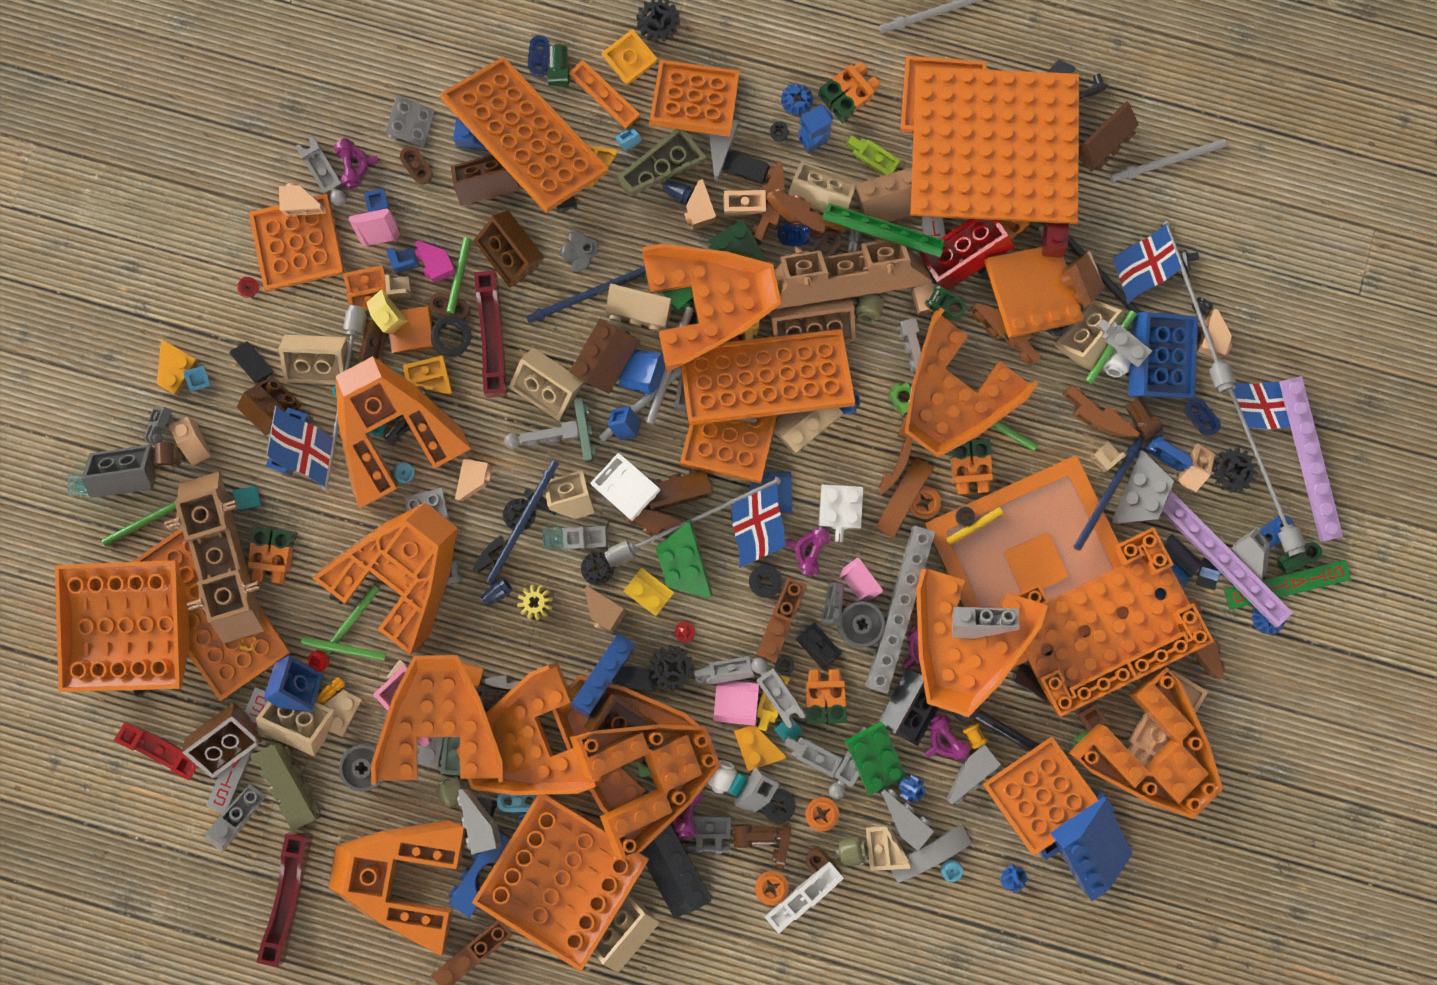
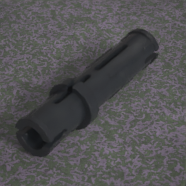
M422 390V393L424 395H426L430 400H433L431 396H429L426 392ZM403 415L394 421L395 424L383 436L392 446L404 432L409 430V424Z

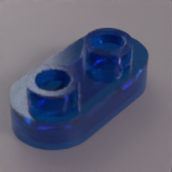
M538 35L533 37L529 43L528 69L533 76L542 77L548 72L550 44L546 37ZM538 46L544 47L542 50H537ZM537 65L542 66L540 70L535 69Z
M787 223L779 226L777 230L778 239L783 245L803 246L808 244L811 239L810 230L803 224Z
M1196 398L1187 402L1184 408L1185 414L1201 434L1211 436L1220 430V420L1203 400ZM1192 407L1197 408V413L1192 411ZM1206 422L1210 424V429L1205 427Z

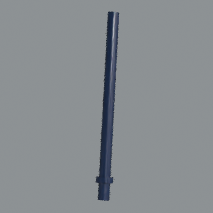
M645 266L544 309H536L537 312L526 316L528 323L539 319L542 321L548 315L609 290L610 283L620 286L646 274Z
M1136 438L1133 445L1128 447L1126 457L1073 547L1076 550L1081 551L1135 457H1138L1139 449L1144 442L1142 439Z
M552 460L547 470L543 471L542 474L544 475L486 578L487 582L494 583L551 479H554L555 475L553 474L559 465L556 461Z

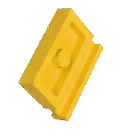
M642 567L623 590V592L654 616L659 614L674 594L672 590Z

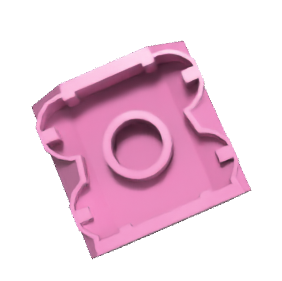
M382 209L349 217V222L360 243L367 249L370 245L388 241L396 243L400 235L396 217L392 216L391 210Z
M856 558L842 568L839 579L843 578L857 596V602H868L883 592V589L860 558Z
M740 681L717 683L713 721L755 726L759 684Z

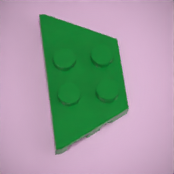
M688 520L656 547L657 555L667 587L710 598L713 595L692 520Z

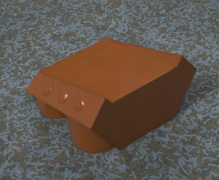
M1090 250L1085 251L1073 260L1062 272L1061 280L1063 285L1074 291L1075 300L1083 308L1091 304L1105 288Z

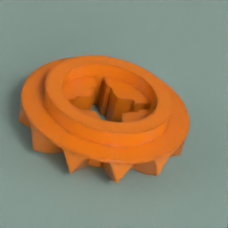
M923 486L910 508L911 513L920 519H929L935 516L941 507V498L938 492L931 487ZM921 495L925 500L932 499L927 504V510L924 506H916L921 502Z
M819 797L813 799L806 807V821L814 830L828 831L838 822V807L829 798ZM817 806L822 810H828L825 814L827 822L821 817L814 820L819 814Z
M771 870L763 872L757 878L755 893L762 903L771 906L778 905L788 895L789 885L787 879L781 873ZM767 880L772 884H778L775 888L776 896L771 891L764 892L768 888Z

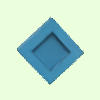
M633 127L615 136L617 143L624 151L634 148L642 141L640 135Z
M204 365L183 371L190 392L211 386Z

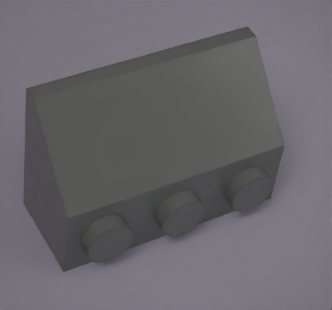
M152 445L90 453L81 478L89 497H105L107 495L152 489L156 477Z

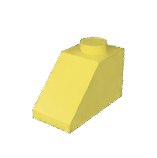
M382 289L367 302L372 319L384 333L394 334L408 322Z

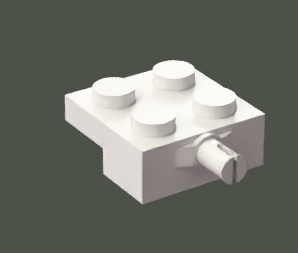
M821 485L818 526L835 529L834 542H844L843 535L846 529H861L863 487Z

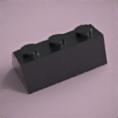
M907 669L879 722L882 721L887 730L917 747L931 723L930 720L935 716L939 708L927 704L922 675Z

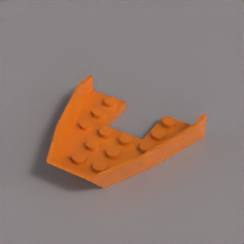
M664 243L642 247V256L650 293L691 287L698 318V324L659 331L666 372L690 362L741 334L782 304L774 266L771 263L731 252Z
M942 308L933 312L911 386L905 433L937 458L986 431L1024 403L1038 385L1036 381L1026 382L1001 361L996 363L977 392L949 372L946 367L968 336L942 316V313L945 311Z
M425 502L379 526L331 560L312 579L345 604L348 603L369 572L373 573L402 596L377 630L409 655H412L419 651L430 636L450 575L458 527Z
M922 568L916 593L919 660L927 704L969 717L1003 682L1041 629L1049 605L1006 593L1002 608L1019 609V630L974 639L952 638L953 607H958L966 580L928 568Z
M458 655L413 656L392 698L371 762V785H376L378 781L417 780V738L460 737V779L498 778V782H503V761L484 707Z
M558 662L530 672L486 713L503 761L504 778L503 782H498V778L468 779L471 790L509 795L578 794L605 782L603 775L593 780L584 776L574 748L553 756L539 721V715L573 701ZM459 746V747L456 749V751H457V754H458L459 759H460V746Z
M578 675L568 688L573 700L588 677ZM610 684L606 690L657 724L701 726L686 713L626 687ZM571 703L552 710L567 750L573 748L570 737L590 732L584 728L588 718L571 708ZM622 767L604 774L605 782L589 789L599 808L605 814L641 797L646 791Z

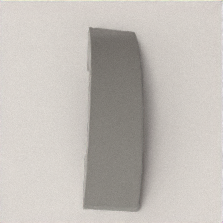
M960 824L943 833V836L922 846L919 851L915 850L906 854L912 864V868L894 869L891 871L897 883L902 882L947 860L968 847L972 842L963 825Z

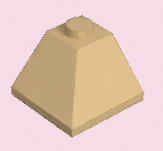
M583 470L550 480L545 489L549 510L573 519L595 513Z

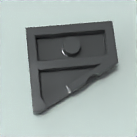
M829 582L821 623L841 625L844 584Z

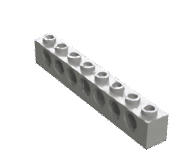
M912 526L886 614L884 633L878 641L865 685L867 688L888 694L916 600L918 581L922 568L926 566L935 535L934 531Z

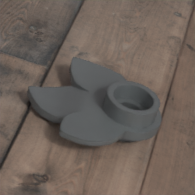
M574 231L569 233L570 242L561 248L560 256L564 259L572 260L573 272H579L589 266L591 258L595 257L598 253L599 245L596 240L587 238L584 233ZM590 244V250L586 251V246Z

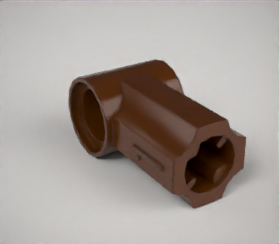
M1142 397L1124 406L1136 424L1137 431L1140 433L1139 437L1145 441L1163 430L1162 423L1157 416L1152 415Z
M155 443L156 465L176 467L185 461V455L180 449L175 447V443Z
M733 825L734 847L749 848L753 847V845L775 844L774 825Z

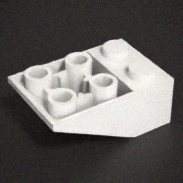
M619 453L590 483L631 521L642 512L645 506L660 491L653 482Z

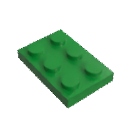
M882 721L845 740V744L869 796L906 777Z

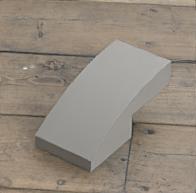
M607 526L563 528L564 549L608 547Z
M508 675L485 679L486 684L503 689H513L520 682L510 683Z

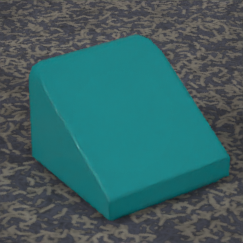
M257 486L232 491L234 500L237 502L236 505H238V511L262 506Z
M794 720V727L788 728L784 721L774 728L784 742L788 736L795 739L803 732Z
M740 772L737 773L728 792L738 797L748 777Z

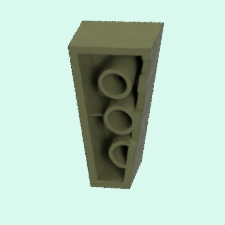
M675 129L618 175L617 182L628 196L631 197L705 163L707 157L685 130Z
M281 742L273 744L250 757L253 762H259L261 777L270 782V793L277 801L280 800L282 803L279 805V809L291 830L295 831L321 818L319 815L321 810L317 802H313L310 794L312 791L309 784L303 781L301 776L303 772L298 763L295 764L291 746Z

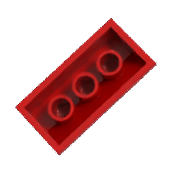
M969 219L940 238L945 240L940 257L922 251L919 254L939 286L950 290L985 267V259L1003 255L1014 248V245L998 220Z

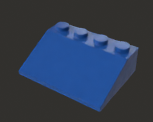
M1155 312L1137 313L1131 324V334L1151 349L1152 352L1138 368L1131 363L1129 368L1128 396L1195 398L1198 316Z
M1104 797L1050 833L1078 886L1091 901L1102 896L1111 888L1133 853Z

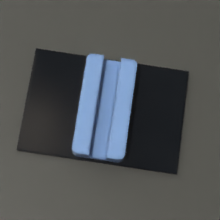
M1203 557L1196 585L1215 590L1220 571L1207 558Z

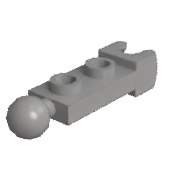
M309 138L311 147L307 150L297 144L296 149L323 194L331 193L330 200L333 205H344L347 199L346 194L338 190L343 185L315 138Z
M916 318L901 321L900 325H898L901 339H906L904 348L906 354H910L911 361L909 362V367L912 374L916 372L921 355L917 339L919 327Z
M576 421L561 423L562 427L520 434L521 436L510 433L505 436L504 444L509 449H515L522 443L524 445L527 444L528 447L539 446L540 442L548 441V443L560 442V438H564L565 441L580 439L578 423Z
M761 657L755 658L752 661L751 668L755 673L761 675L756 681L787 727H794L792 715L797 713L800 718H806L807 713L793 696L775 668L768 671L767 661Z
M862 726L858 733L866 730V728ZM849 751L834 775L838 782L833 783L829 788V794L834 799H841L845 795V785L853 787L859 777Z

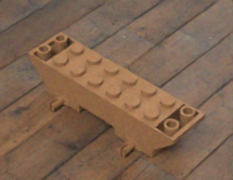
M876 236L875 241L861 244L862 251L823 257L821 250L804 252L802 245H799V248L796 245L794 247L796 253L780 257L781 264L775 270L782 302L775 310L829 300H841L854 296L860 297L891 290H902L910 287H922L932 284V280L923 259L904 245Z
M218 471L179 483L177 500H174L177 518L165 521L164 523L167 530L178 526L181 528L185 541L189 543L197 571L199 599L188 602L187 606H191L188 607V610L192 611L202 607L208 623L212 624L223 643L265 631L254 591L260 590L261 586H257L260 585L259 581L251 583L231 510L237 509L238 505H235L237 504L236 500L228 501L221 472Z

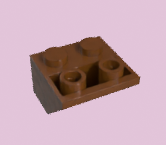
M272 376L243 392L237 409L266 436L271 431L275 405L286 413L287 408L297 411L302 404Z

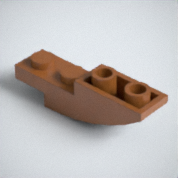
M777 160L775 167L771 166L767 177L770 179L768 184H763L761 190H765L766 195L775 189L784 190L785 182L782 163ZM767 199L766 212L759 214V217H762L759 224L754 225L752 230L758 245H761L768 227L776 230L781 216Z
M775 189L766 195L768 202L783 218L806 233L818 236L823 234L824 231L833 230L840 234L845 230V226L822 219L823 215H821V212L810 210L811 203L805 201V198L801 196L787 195V192L781 189Z
M978 303L971 309L973 312L972 316L978 323H982L986 327L987 334L991 338L995 337L997 340L1005 336L1006 343L1011 348L1015 347L1024 363L1032 365L1041 357L1028 343L1033 337L1031 333L1008 338L999 310Z
M1071 385L1062 393L1065 398L1077 407L1072 414L1088 426L1102 433L1124 439H1134L1140 434L1137 431V427L1130 421L1126 422L1117 409L1108 406L1101 411L1099 404L1087 399L1084 396L1085 393L1079 387Z
M645 509L633 521L627 516L624 519L633 526L638 523L644 527L642 531L651 537L654 534H660L662 530L666 531L683 523L669 515Z
M789 577L787 578L756 653L757 657L764 658L774 664L776 663L807 587L806 584Z
M1189 598V603H1194L1200 614L1201 606L1199 602L1196 601V598ZM1212 637L1213 643L1192 652V655L1214 679H1224L1225 666L1220 661L1218 654L1220 646L1217 640Z
M496 920L431 974L432 978L438 985H454L508 940L512 933L503 922Z

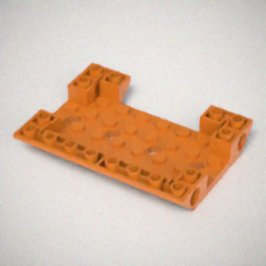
M1154 527L1115 545L1121 566L1048 601L1039 583L1015 594L1049 605L1041 629L1028 645L1024 654L1047 699L1059 717L1214 642L1195 604L1189 603L1171 568L1174 564ZM1162 588L1165 591L1166 595L1163 600H1158L1155 597L1156 589ZM1121 606L1125 607L1128 611V615L1124 619L1117 616V609ZM1082 625H1086L1090 629V634L1087 637H1082L1079 634V628ZM1046 643L1052 647V653L1048 656L1041 653V647Z

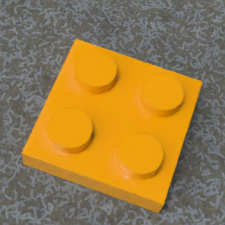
M633 29L601 53L604 60L626 86L658 62L657 57Z

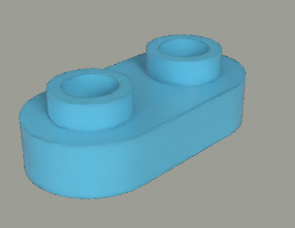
M500 794L497 798V805L503 812H528L532 804H528L526 798L532 797L534 802L537 795ZM510 797L512 804H506L505 798Z

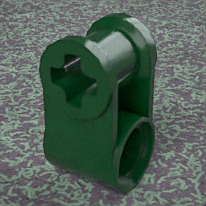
M935 285L929 300H926L924 303L925 306L933 311L942 308L945 310L942 313L943 316L953 321L959 320L966 310L964 300L953 295L945 288ZM957 305L960 307L961 312L954 313L950 307Z

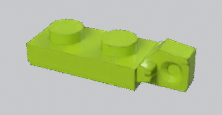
M851 135L846 143V146L853 150L852 154L857 159L883 176L894 173L901 163L900 159L869 139L865 140L862 138L860 141Z

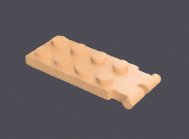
M1170 670L1182 683L1196 713L1208 691L1177 672ZM1144 713L1128 740L1131 743L1128 750L1145 766L1171 739Z

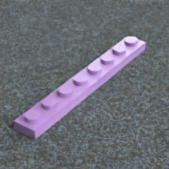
M1300 376L1280 381L1279 384L1319 540L1327 541L1343 537L1303 378Z
M1173 492L1170 493L1162 514L1275 628L1279 627L1293 612Z

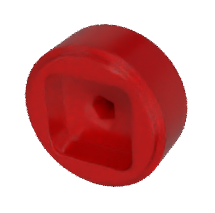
M243 277L237 284V291L244 298L254 297L259 290L257 281L252 277Z
M689 622L679 623L674 630L675 637L680 642L686 643L691 641L695 636L694 626Z
M315 650L308 656L309 666L318 672L325 670L330 664L329 657L321 650Z

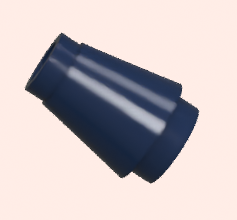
M669 180L664 183L662 189L681 204H687L694 191L690 185Z
M505 578L497 579L481 596V600L486 606H490L510 596V592L513 589Z

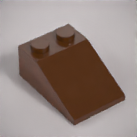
M606 691L584 725V728L593 732L658 724ZM642 756L635 761L642 764L645 758Z

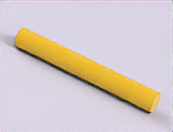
M1000 507L946 538L947 543L951 546L1003 515V511Z

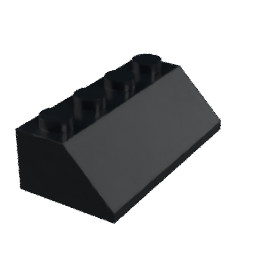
M671 822L641 853L649 858L646 866L673 918H677L711 902V896Z

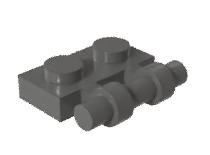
M162 406L153 407L144 435L146 442L153 444L162 442L163 436L161 431L166 426L168 427L172 421L171 409Z
M693 815L692 820L696 825L697 831L696 835L691 836V838H696V844L688 843V852H696V854L707 852L715 853V855L730 853V845L722 844V839H730L731 817ZM703 838H715V844H703Z

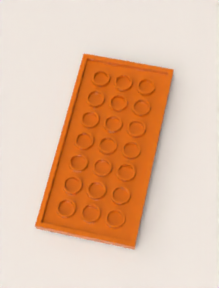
M504 56L440 93V99L546 213L597 181L609 171V168Z
M842 329L724 342L681 366L689 425L855 406Z
M181 528L132 561L177 560L188 602L199 599L197 571L189 543L185 541ZM258 602L265 631L254 634L251 637H244L245 641L242 642V645L248 648L253 643L252 638H257L250 652L240 649V639L223 643L212 624L208 623L202 607L189 611L190 645L188 655L220 702L274 666L276 662L292 653Z

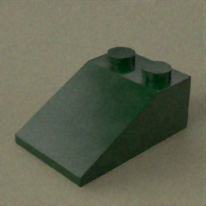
M743 219L708 240V248L710 250L731 252L767 262L757 241Z

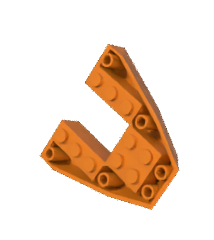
M373 356L335 376L338 425L350 484L359 509L394 491L398 487L395 478L368 433L403 414L434 469L471 449V445L460 426L415 385Z
M1164 666L1147 674L1128 693L1171 739L1145 766L1135 758L1106 726L1097 724L1069 754L1091 773L1152 805L1194 819L1223 790V786L1209 741L1184 687L1178 678Z
M658 724L598 730L570 737L583 774L591 780L642 756L646 760L656 790L600 816L614 855L622 860L645 849L693 802L721 766L706 726Z
M445 820L384 830L336 845L328 888L365 916L442 956L446 952L453 908L391 898L397 860L458 869L461 866L466 829L463 827L462 822Z

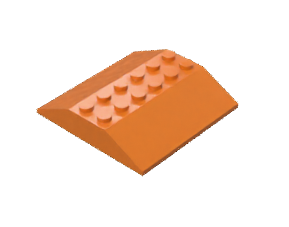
M177 560L55 565L59 692L182 688L190 645L189 606H187L188 598Z
M548 794L537 795L472 901V904L581 972L649 858L641 852L625 860L616 857L602 825Z

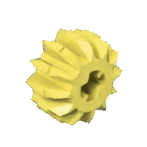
M531 585V592L524 588L523 592L526 596H518L519 599L524 600V603H519L517 606L525 607L521 611L522 615L529 611L527 619L531 620L535 613L536 620H540V612L546 617L548 614L544 609L552 610L553 607L547 605V602H552L553 598H545L550 592L546 590L542 593L543 586H539L536 591L535 586ZM532 598H534V599L539 598V599H540V600L538 601V604H539L538 607H536V606H533V608L531 607V604L533 603L532 600H531Z

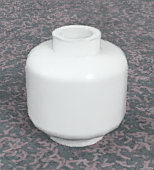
M1114 350L1103 368L1108 375L1120 377L1128 373L1131 362Z
M719 760L721 766L708 781L712 790L720 794L729 790L737 776L734 765L725 760Z

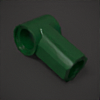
M554 44L550 46L548 85L569 86L568 48L562 44Z
M1313 542L1305 543V550L1307 547H1311L1313 551L1311 557L1306 555V551L1290 557L1288 553L1278 557L1276 560L1280 570L1284 574H1289L1311 561L1318 560L1322 555L1320 545Z

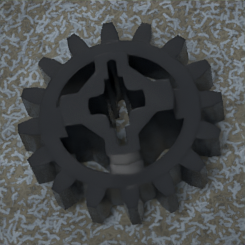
M651 0L650 4L644 2V9L639 7L640 15H636L638 21L637 28L641 29L642 36L647 34L648 41L654 38L655 43H657L658 39L661 38L665 42L666 36L672 39V32H678L677 26L680 25V19H678L679 11H675L676 6L674 4L669 6V0H666L665 3L662 0H658V2ZM656 15L657 18H659L661 25H659V22H657Z
M1229 448L1226 449V453L1223 451L1218 453L1220 458H1214L1216 465L1212 466V470H1215V473L1211 477H1217L1218 480L1215 484L1221 483V490L1229 488V493H1233L1235 490L1242 492L1243 488L1248 489L1251 487L1249 483L1256 481L1253 475L1258 474L1254 470V467L1258 466V464H1252L1251 461L1254 456L1247 457V450L1240 453V448H1235L1234 451ZM1232 468L1241 469L1237 472H1228Z
M669 645L667 651L664 647H661V654L658 652L653 654L656 659L649 661L653 667H650L648 671L654 673L650 679H657L656 686L663 684L662 690H666L669 686L670 690L674 691L675 686L679 689L683 688L682 682L684 684L689 683L687 677L694 675L692 672H689L694 668V665H689L692 657L686 658L687 650L681 653L680 646L673 650L672 645ZM665 655H675L676 658L669 659ZM682 661H683L684 667H685V671H684V672L681 670V663H682ZM658 663L662 669L661 675L658 672ZM673 664L675 666L674 671L669 672V666ZM668 678H675V679L678 680V681H676V682H669V681H666V680H667Z

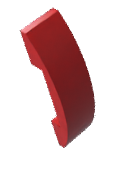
M128 722L123 723L114 739L120 745L132 751L136 750L170 768L171 772L188 781L192 778L198 767L182 753L183 749Z

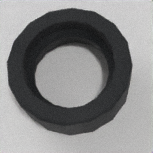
M446 316L440 319L431 332V343L434 349L446 357H456L462 354L468 348L472 339L468 324L456 316ZM447 325L458 327L463 334V341L460 346L456 348L445 347L439 339L440 330Z

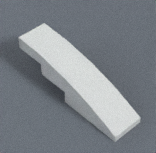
M828 862L764 917L779 934L793 920H797L806 910L820 901L844 878Z

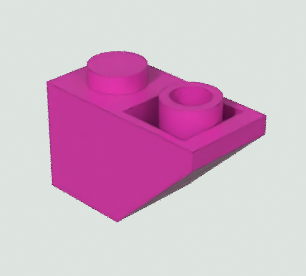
M421 241L415 242L418 248L415 250L419 261L423 260L426 266L423 268L427 279L431 278L434 283H438L455 275L456 270L445 250Z

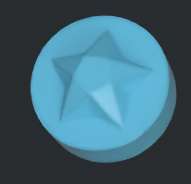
M399 462L394 466L392 474L398 482L408 483L413 479L415 471L409 463Z
M950 859L941 866V874L946 881L955 882L962 877L963 868L957 860Z

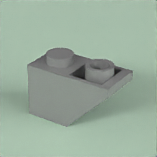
M1255 528L1238 539L1231 549L1261 580L1268 570L1270 543Z
M754 768L734 804L753 814L770 802L779 783L773 776Z

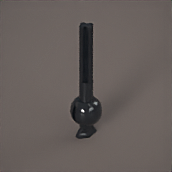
M980 706L969 717L952 712L958 721L970 723L975 720L1029 752L1039 745L980 709Z

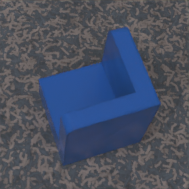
M412 247L399 252L395 248L386 250L392 270L396 274L420 267Z
M630 406L612 409L607 426L619 440L631 439L638 436L641 420Z

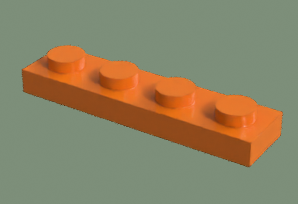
M583 59L568 73L569 77L625 130L629 129L641 117L640 113Z

